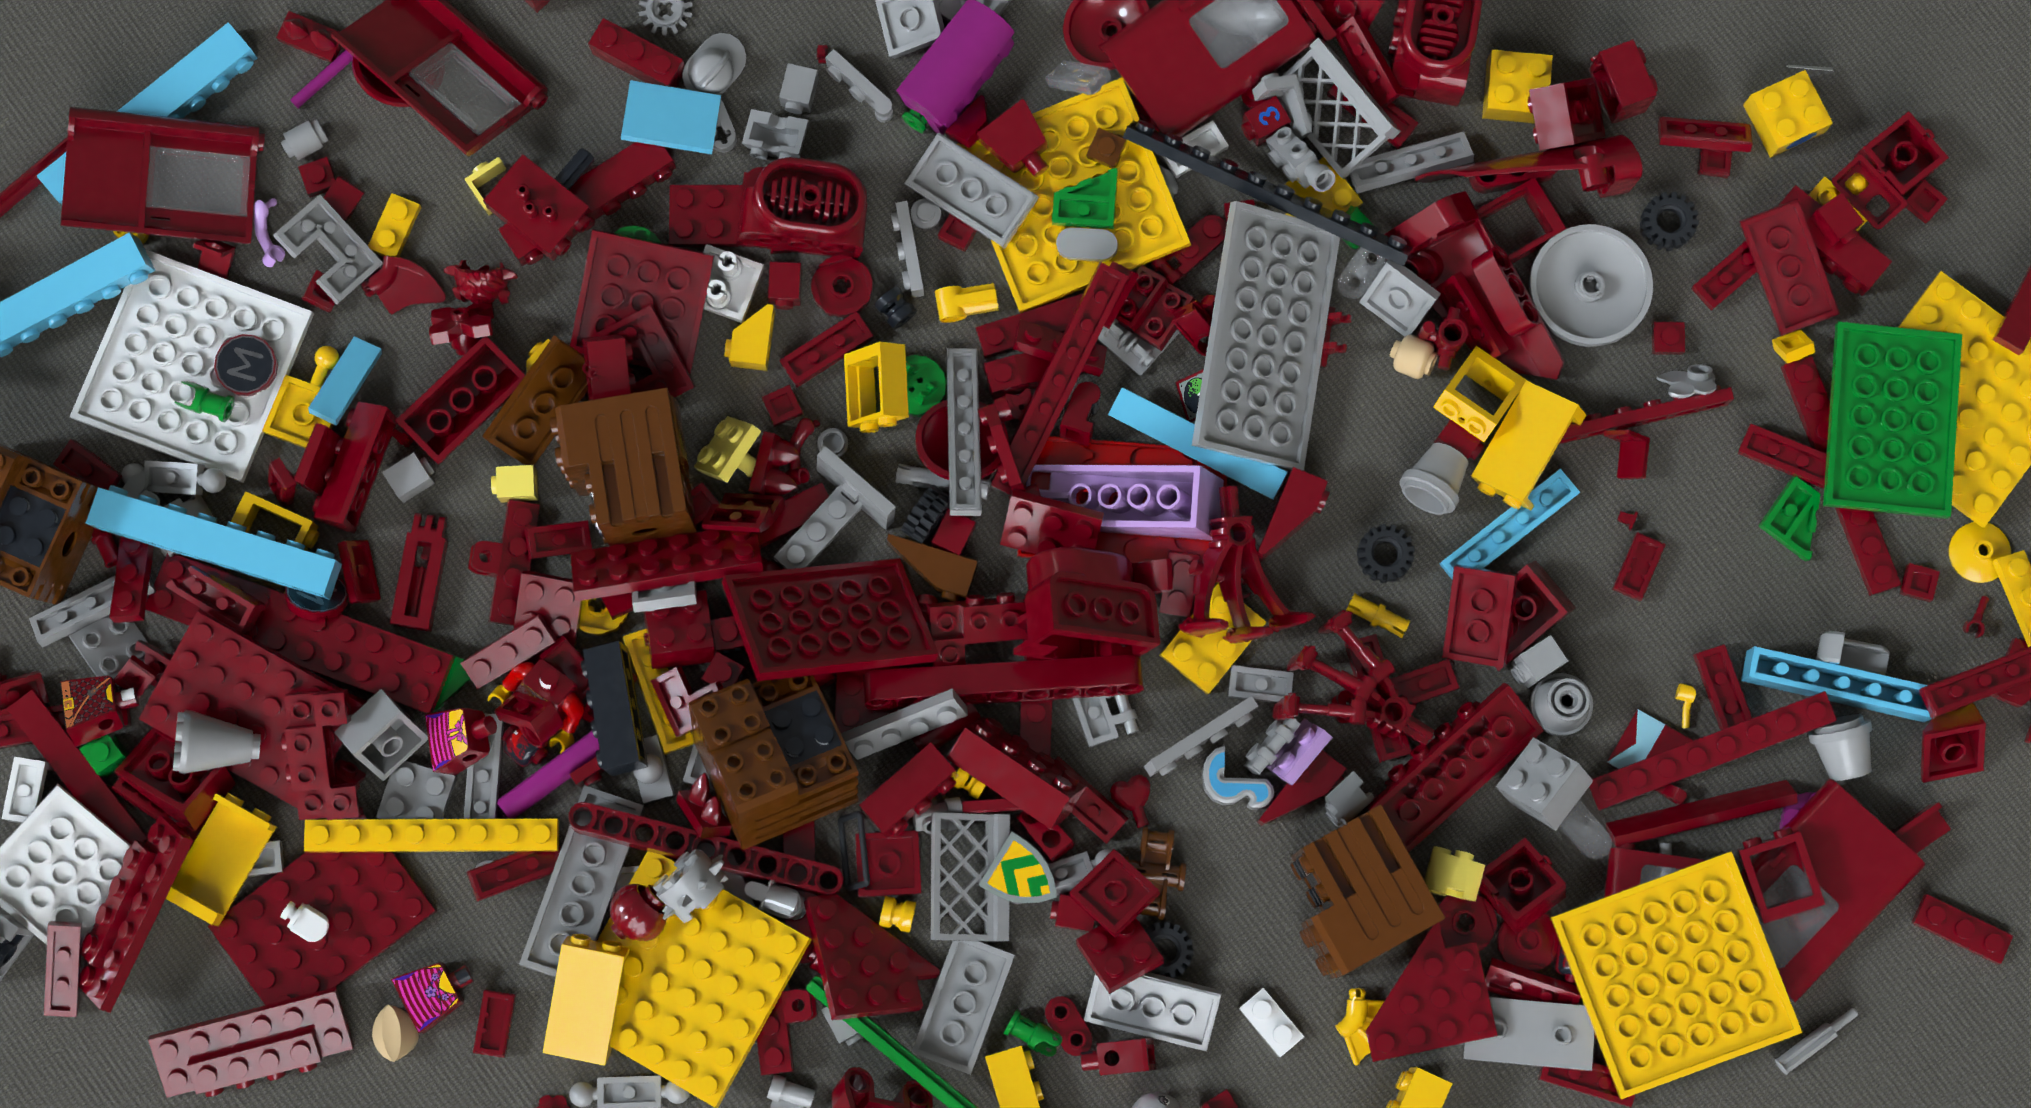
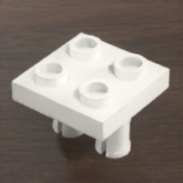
M706 244L703 253L712 254L715 257L708 284L709 287L707 288L704 310L743 323L763 273L764 264Z

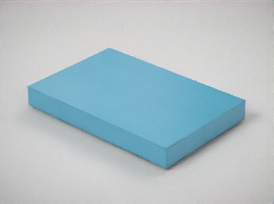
M630 80L621 140L712 155L721 95Z

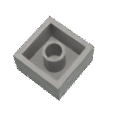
M382 689L368 699L351 716V721L348 724H342L334 732L349 751L382 781L391 775L428 740L426 733L412 717Z
M1533 737L1496 787L1510 804L1556 831L1592 784L1593 780L1579 763Z

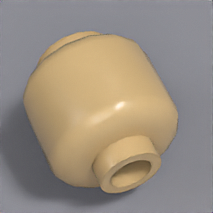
M1412 334L1405 336L1402 341L1396 340L1390 352V357L1394 358V369L1414 379H1420L1424 375L1429 376L1438 358L1437 353L1434 352L1435 348L1432 342L1422 340Z

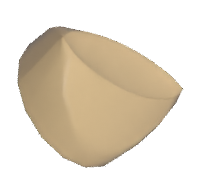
M388 1004L379 1012L375 1019L372 1038L378 1052L389 1061L395 1062L414 1049L419 1039V1033L406 1011Z

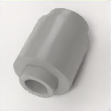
M316 119L312 122L307 120L283 133L285 140L281 144L289 158L295 156L299 161L323 148V144L329 140Z

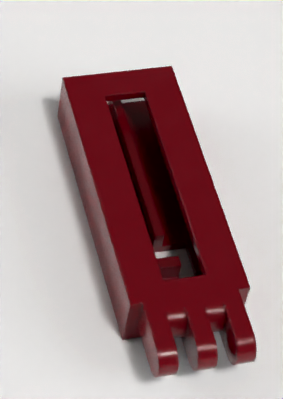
M415 513L412 530L411 533L407 532L390 620V624L393 626L432 632L449 542L444 538L447 517L440 516L437 528H433L434 515H427L425 526H421L422 513ZM418 546L423 547L420 558L428 560L427 568L414 567Z

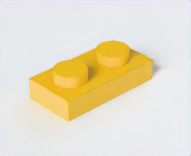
M391 193L368 247L374 253L383 257L384 255L400 257L421 210V205Z

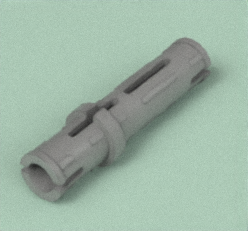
M899 463L896 483L928 489L931 485H935L942 491L949 492V480L937 476L929 469ZM981 479V498L987 500L990 480Z

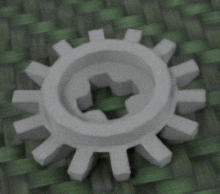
M684 0L639 1V5L646 8V11L638 12L639 16L648 17L642 24L645 27L653 23L652 33H655L661 27L662 35L666 36L667 28L671 27L673 33L677 34L678 30L675 25L679 24L686 28L687 23L682 18H692V13L685 12V9L693 6L692 2L684 3ZM661 3L665 6L671 3L673 14L671 16L667 14L663 17L659 16L661 11L658 6Z

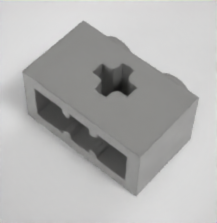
M1550 635L1511 662L1513 666L1511 673L1520 685L1525 684L1528 689L1558 670L1568 660Z

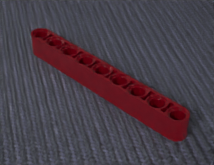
M1135 655L869 671L863 675L865 707L872 710L903 709L950 689H953L965 704L1132 695L1144 689L1141 658Z
M579 802L571 807L568 818L571 828L585 836L678 859L687 851L691 853L701 843L708 842L715 848L714 854L709 858L713 860L722 854L724 864L721 870L767 883L772 880L792 889L818 896L837 894L843 884L842 873L838 868L757 846L742 850L738 841L723 837L700 838L696 831L587 802ZM580 811H587L592 815V820L588 825L580 826L574 821L575 815ZM610 819H618L623 823V828L619 833L611 834L606 831L605 825ZM641 827H649L653 830L654 835L651 840L642 842L636 838L637 830ZM674 834L680 835L685 842L677 850L669 848L666 844L668 837ZM739 850L743 852L746 860L742 865H732L727 858L729 853ZM770 858L775 862L776 869L772 873L766 874L761 872L758 864L762 859ZM801 866L806 870L807 877L800 882L794 881L790 878L789 870L792 867ZM825 874L833 875L837 880V886L833 889L823 888L820 884V877Z

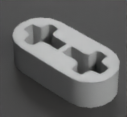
M720 99L716 128L721 126L725 135H731L727 137L728 142L722 144L720 140L715 141L718 138L716 130L713 149L725 153L735 147L737 137L724 103Z

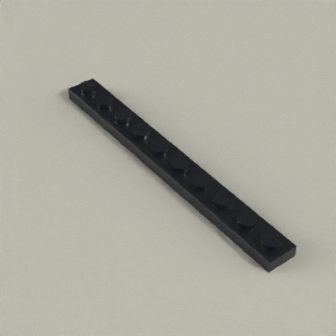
M1133 120L1127 126L1123 136L1124 139L1401 266H1404L1412 250V247L1408 246L1407 242L1398 236L1391 235L1388 237L1381 234L1376 226L1366 222L1359 224L1351 220V216L1346 212L1337 209L1331 211L1322 207L1323 203L1315 198L1300 197L1294 194L1295 191L1287 185L1278 184L1276 186L1266 181L1267 178L1258 172L1250 171L1248 173L1239 169V165L1230 159H1217L1211 156V152L1204 147L1197 145L1191 147L1183 143V139L1175 134L1166 133L1165 135L1154 130L1155 126L1147 121L1138 120L1137 122Z

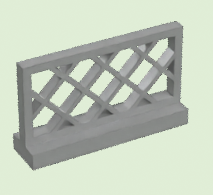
M1317 38L1309 45L1311 49L1282 76L1298 73L1297 79L1302 87L1303 83H1318L1316 100L1303 99L1305 104H1316L1314 121H1312V126H1314L1313 132L1307 137L1342 179H1345L1389 138L1393 140L1401 130L1329 44ZM1314 59L1319 65L1318 78H1304L1305 66ZM1325 73L1329 76L1330 79H1324ZM1324 83L1335 84L1338 87L1337 101L1322 100ZM1343 94L1349 101H1343ZM1279 97L1278 100L1286 111L1283 97ZM1322 105H1336L1335 122H1320ZM1342 105L1354 106L1356 109L1355 123L1341 122ZM1362 117L1367 123H1361ZM1320 126L1334 127L1333 143L1320 142L1318 139ZM1340 127H1355L1353 144H1338ZM1361 128H1372L1378 135L1369 145H1359ZM1326 148H1332V154ZM1338 148L1353 149L1352 161L1342 168L1337 162Z
M932 813L931 940L1009 941V901L984 889V899L977 905L967 892L976 882H981V877L986 874L1009 837L1010 814ZM941 820H950L959 829L949 841L941 833ZM959 820L967 822L964 825H962ZM974 821H985V835L977 841L967 829ZM962 834L973 845L964 857L952 846ZM947 849L959 861L949 872L940 864V856ZM977 850L985 858V866L978 873L967 862ZM961 866L973 877L963 889L952 878V875ZM947 881L958 892L948 904L940 896V888ZM961 898L973 909L963 920L952 910V907ZM948 913L958 926L950 934H940V920ZM976 914L984 921V935L974 934L966 925ZM962 929L966 934H958V932Z

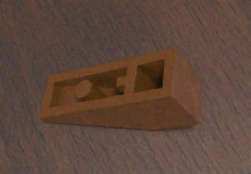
M888 534L887 544L937 592L942 593L941 598L951 602L960 601V599L966 601V596L969 595L978 567V561Z

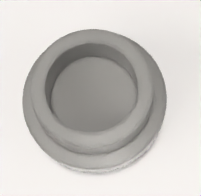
M923 198L913 204L911 219L917 227L930 229L940 221L941 209L933 202Z
M826 429L818 438V450L820 452L826 446L840 458L848 449L847 436L839 429Z

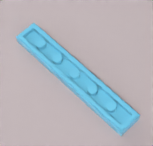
M1124 387L1121 388L1108 414L1271 499H1274L1288 472L1275 465L1192 446L1194 423Z

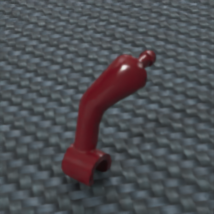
M803 418L799 421L790 439V443L794 445L799 455L808 436L812 435L814 428L819 427L820 422L818 420L811 421L809 418ZM800 457L789 463V470L786 474L797 485L809 481V472L806 468H801Z

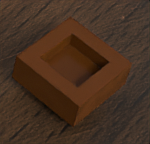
M1098 128L1086 157L1109 168H1116L1127 139Z

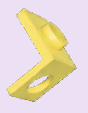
M497 157L490 163L483 162L473 169V174L465 178L469 188L488 216L492 212L487 209L483 202L484 199L477 189L506 170L500 157Z

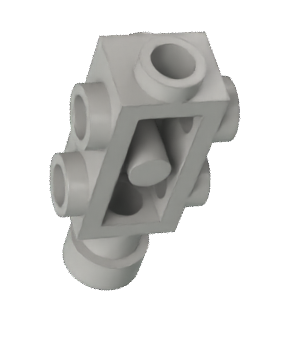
M1284 126L1266 139L1271 150L1268 153L1270 160L1275 167L1279 168L1282 166L1285 175L1291 182L1297 181L1305 189L1311 185L1318 192H1325L1333 186L1335 174L1326 165L1319 164L1316 155L1307 147L1304 141H1301L1293 134L1289 127Z

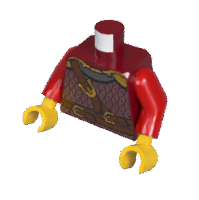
M540 659L536 664L532 662L518 664L505 677L502 685H498L488 696V702L493 697H497L501 700L502 704L512 695V692L515 693L517 691L553 702L563 721V727L561 728L562 731L550 739L549 745L552 748L560 742L562 745L560 753H562L574 744L572 734L575 733L582 718L584 704L580 700L577 684L545 660Z

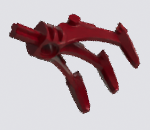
M1237 486L1219 487L1222 518L1209 520L1212 527L1209 533L1213 540L1209 542V548L1204 553L1202 562L1195 559L1189 566V574L1194 575L1193 618L1188 617L1182 624H1179V629L1188 635L1202 638L1205 635L1220 632L1229 627L1228 621L1220 618H1209L1211 596L1216 582L1219 584L1224 602H1227L1234 628H1229L1226 636H1223V639L1231 644L1244 643L1266 637L1273 632H1279L1282 629L1305 624L1312 620L1315 615L1311 612H1290L1268 582L1256 551V539L1253 537L1255 528L1251 522L1253 516H1240ZM1231 528L1234 532V538L1231 536ZM1241 578H1243L1252 592L1260 597L1272 613L1273 617L1269 619L1268 626H1251L1243 602Z
M1340 611L1318 629V633H1337L1359 659L1368 676L1364 675L1361 680L1344 670L1339 671L1315 659L1318 652L1316 651V646L1312 645L1304 646L1300 652L1290 659L1287 671L1311 669L1350 691L1355 699L1351 700V705L1332 703L1315 705L1299 703L1300 697L1296 696V693H1288V695H1285L1274 705L1273 718L1275 720L1294 719V717H1298V713L1347 718L1351 724L1364 725L1367 722V727L1370 729L1377 727V731L1381 734L1388 732V737L1391 739L1396 738L1401 732H1404L1424 746L1432 739L1434 730L1411 715L1416 704L1413 702L1407 703L1408 698L1403 694L1397 696L1398 688L1394 686L1388 677L1395 672L1392 663L1388 659L1381 661L1368 645L1365 646L1348 627L1352 623V612ZM1368 705L1372 711H1367L1366 706ZM1387 705L1391 706L1395 711V719L1393 721L1388 719L1385 714Z

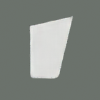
M1802 65L1786 66L1793 68L1833 71V67H1817Z

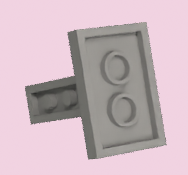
M826 446L817 454V471L832 483L836 489L774 556V560L784 569L809 567L861 509L885 530L894 522L896 507ZM845 496H847L852 502H854L855 505L851 503Z

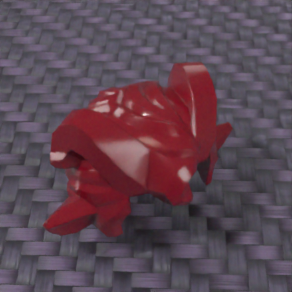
M461 260L459 265H450L443 270L445 274L454 276L457 287H453L452 291L455 297L462 302L471 301L475 304L491 303L497 298L501 305L509 303V295L511 293L507 287L508 280L518 278V275L513 270L505 269L502 262H500V268L497 267L495 270L489 271V265H484L478 270H470L466 260Z

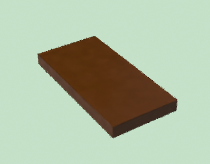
M554 335L482 437L522 464L535 465L555 437L553 436L550 417H556L555 408L561 405L580 402L588 391L586 374L582 370V366L585 363L584 355Z

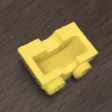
M1433 846L1424 879L1432 894L1449 895L1476 902L1485 865L1473 861L1474 855L1471 853L1456 850L1454 856L1451 855L1452 851Z

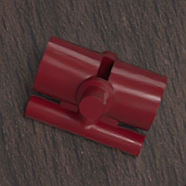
M1449 308L1448 316L1443 320L1438 330H1435L1433 322L1426 321L1417 335L1422 340L1432 341L1435 348L1434 352L1439 357L1438 368L1443 370H1450L1452 359H1455L1456 354L1468 336V328L1460 319L1461 309ZM1445 336L1451 337L1454 341L1447 340Z

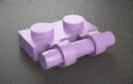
M1305 718L1293 733L1295 737L1289 744H1284L1275 755L1277 759L1272 765L1266 766L1270 772L1275 773L1280 779L1290 785L1296 782L1333 738L1324 729L1311 724Z

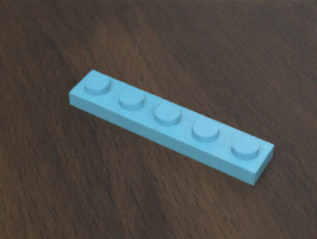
M1560 468L1531 491L1528 499L1534 505L1532 510L1522 506L1519 510L1513 507L1509 508L1440 562V566L1452 580L1455 565L1484 569L1576 497L1580 491Z

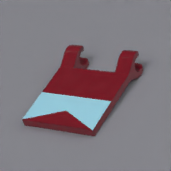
M1637 709L1609 757L1607 764L1620 769L1693 740ZM1672 784L1654 789V791L1660 793L1676 805H1681L1687 797V793Z

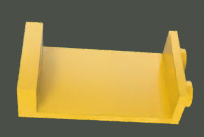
M1526 380L1471 475L1478 483L1477 489L1490 497H1493L1495 493L1504 497L1503 502L1517 510L1521 506L1532 510L1534 505L1528 499V496L1571 422H1574L1581 426L1586 417L1579 404Z
M227 793L225 797L215 794L213 800L218 803L186 855L166 897L168 901L215 926H219L277 828V826L269 822L271 819L270 815L257 808H254L253 812L248 811L242 807L245 801L230 793Z
M572 934V936L566 937L561 945L543 1053L606 1065L611 1056L612 1047L609 1044L624 961L629 954L630 948L622 947L620 942L614 940L593 941L591 937L584 934Z

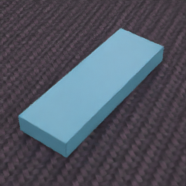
M354 336L308 407L309 413L337 426L382 355L381 348Z

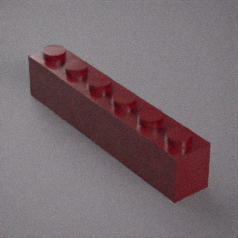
M635 142L581 176L569 191L588 205L593 214L590 217L592 221L586 230L590 229L596 223L595 220L602 215L609 216L621 208V203L630 197L631 199H636L647 191L646 187L656 181L661 183L667 180L673 174L672 171L676 167L665 147ZM506 224L498 229L521 266L527 263L532 265L543 258L544 254L509 225Z

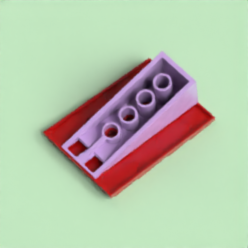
M1049 436L1024 487L1037 483L1042 497L1103 512L1104 516L1095 550L1124 555L1131 563L1167 559L1169 550L1199 554V561L1202 562L1204 553L1209 548V542L1213 540L1209 533V530L1212 529L1209 520L1222 518L1219 487H1227V476L1168 445L1091 439L1088 447L1060 437ZM1018 550L1017 556L1031 558L1035 554Z

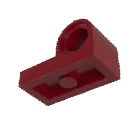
M517 691L494 710L500 721L518 726L528 742L537 748L544 745L563 727V721L553 702Z

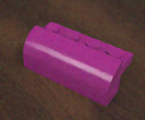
M967 0L896 91L907 107L925 117L935 133L944 135L945 131L957 120L963 109L973 101L975 94L985 81L991 78L993 71L1002 59L1009 55L1015 44L1011 38L1015 33L1014 30L1000 15L976 0Z

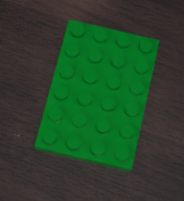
M1837 322L1835 324L1823 506L1945 519L1951 517L1962 334Z

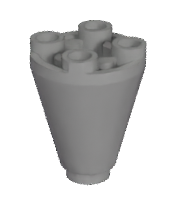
M192 710L178 711L173 771L187 774L248 763L251 759H259L261 734H253V730Z

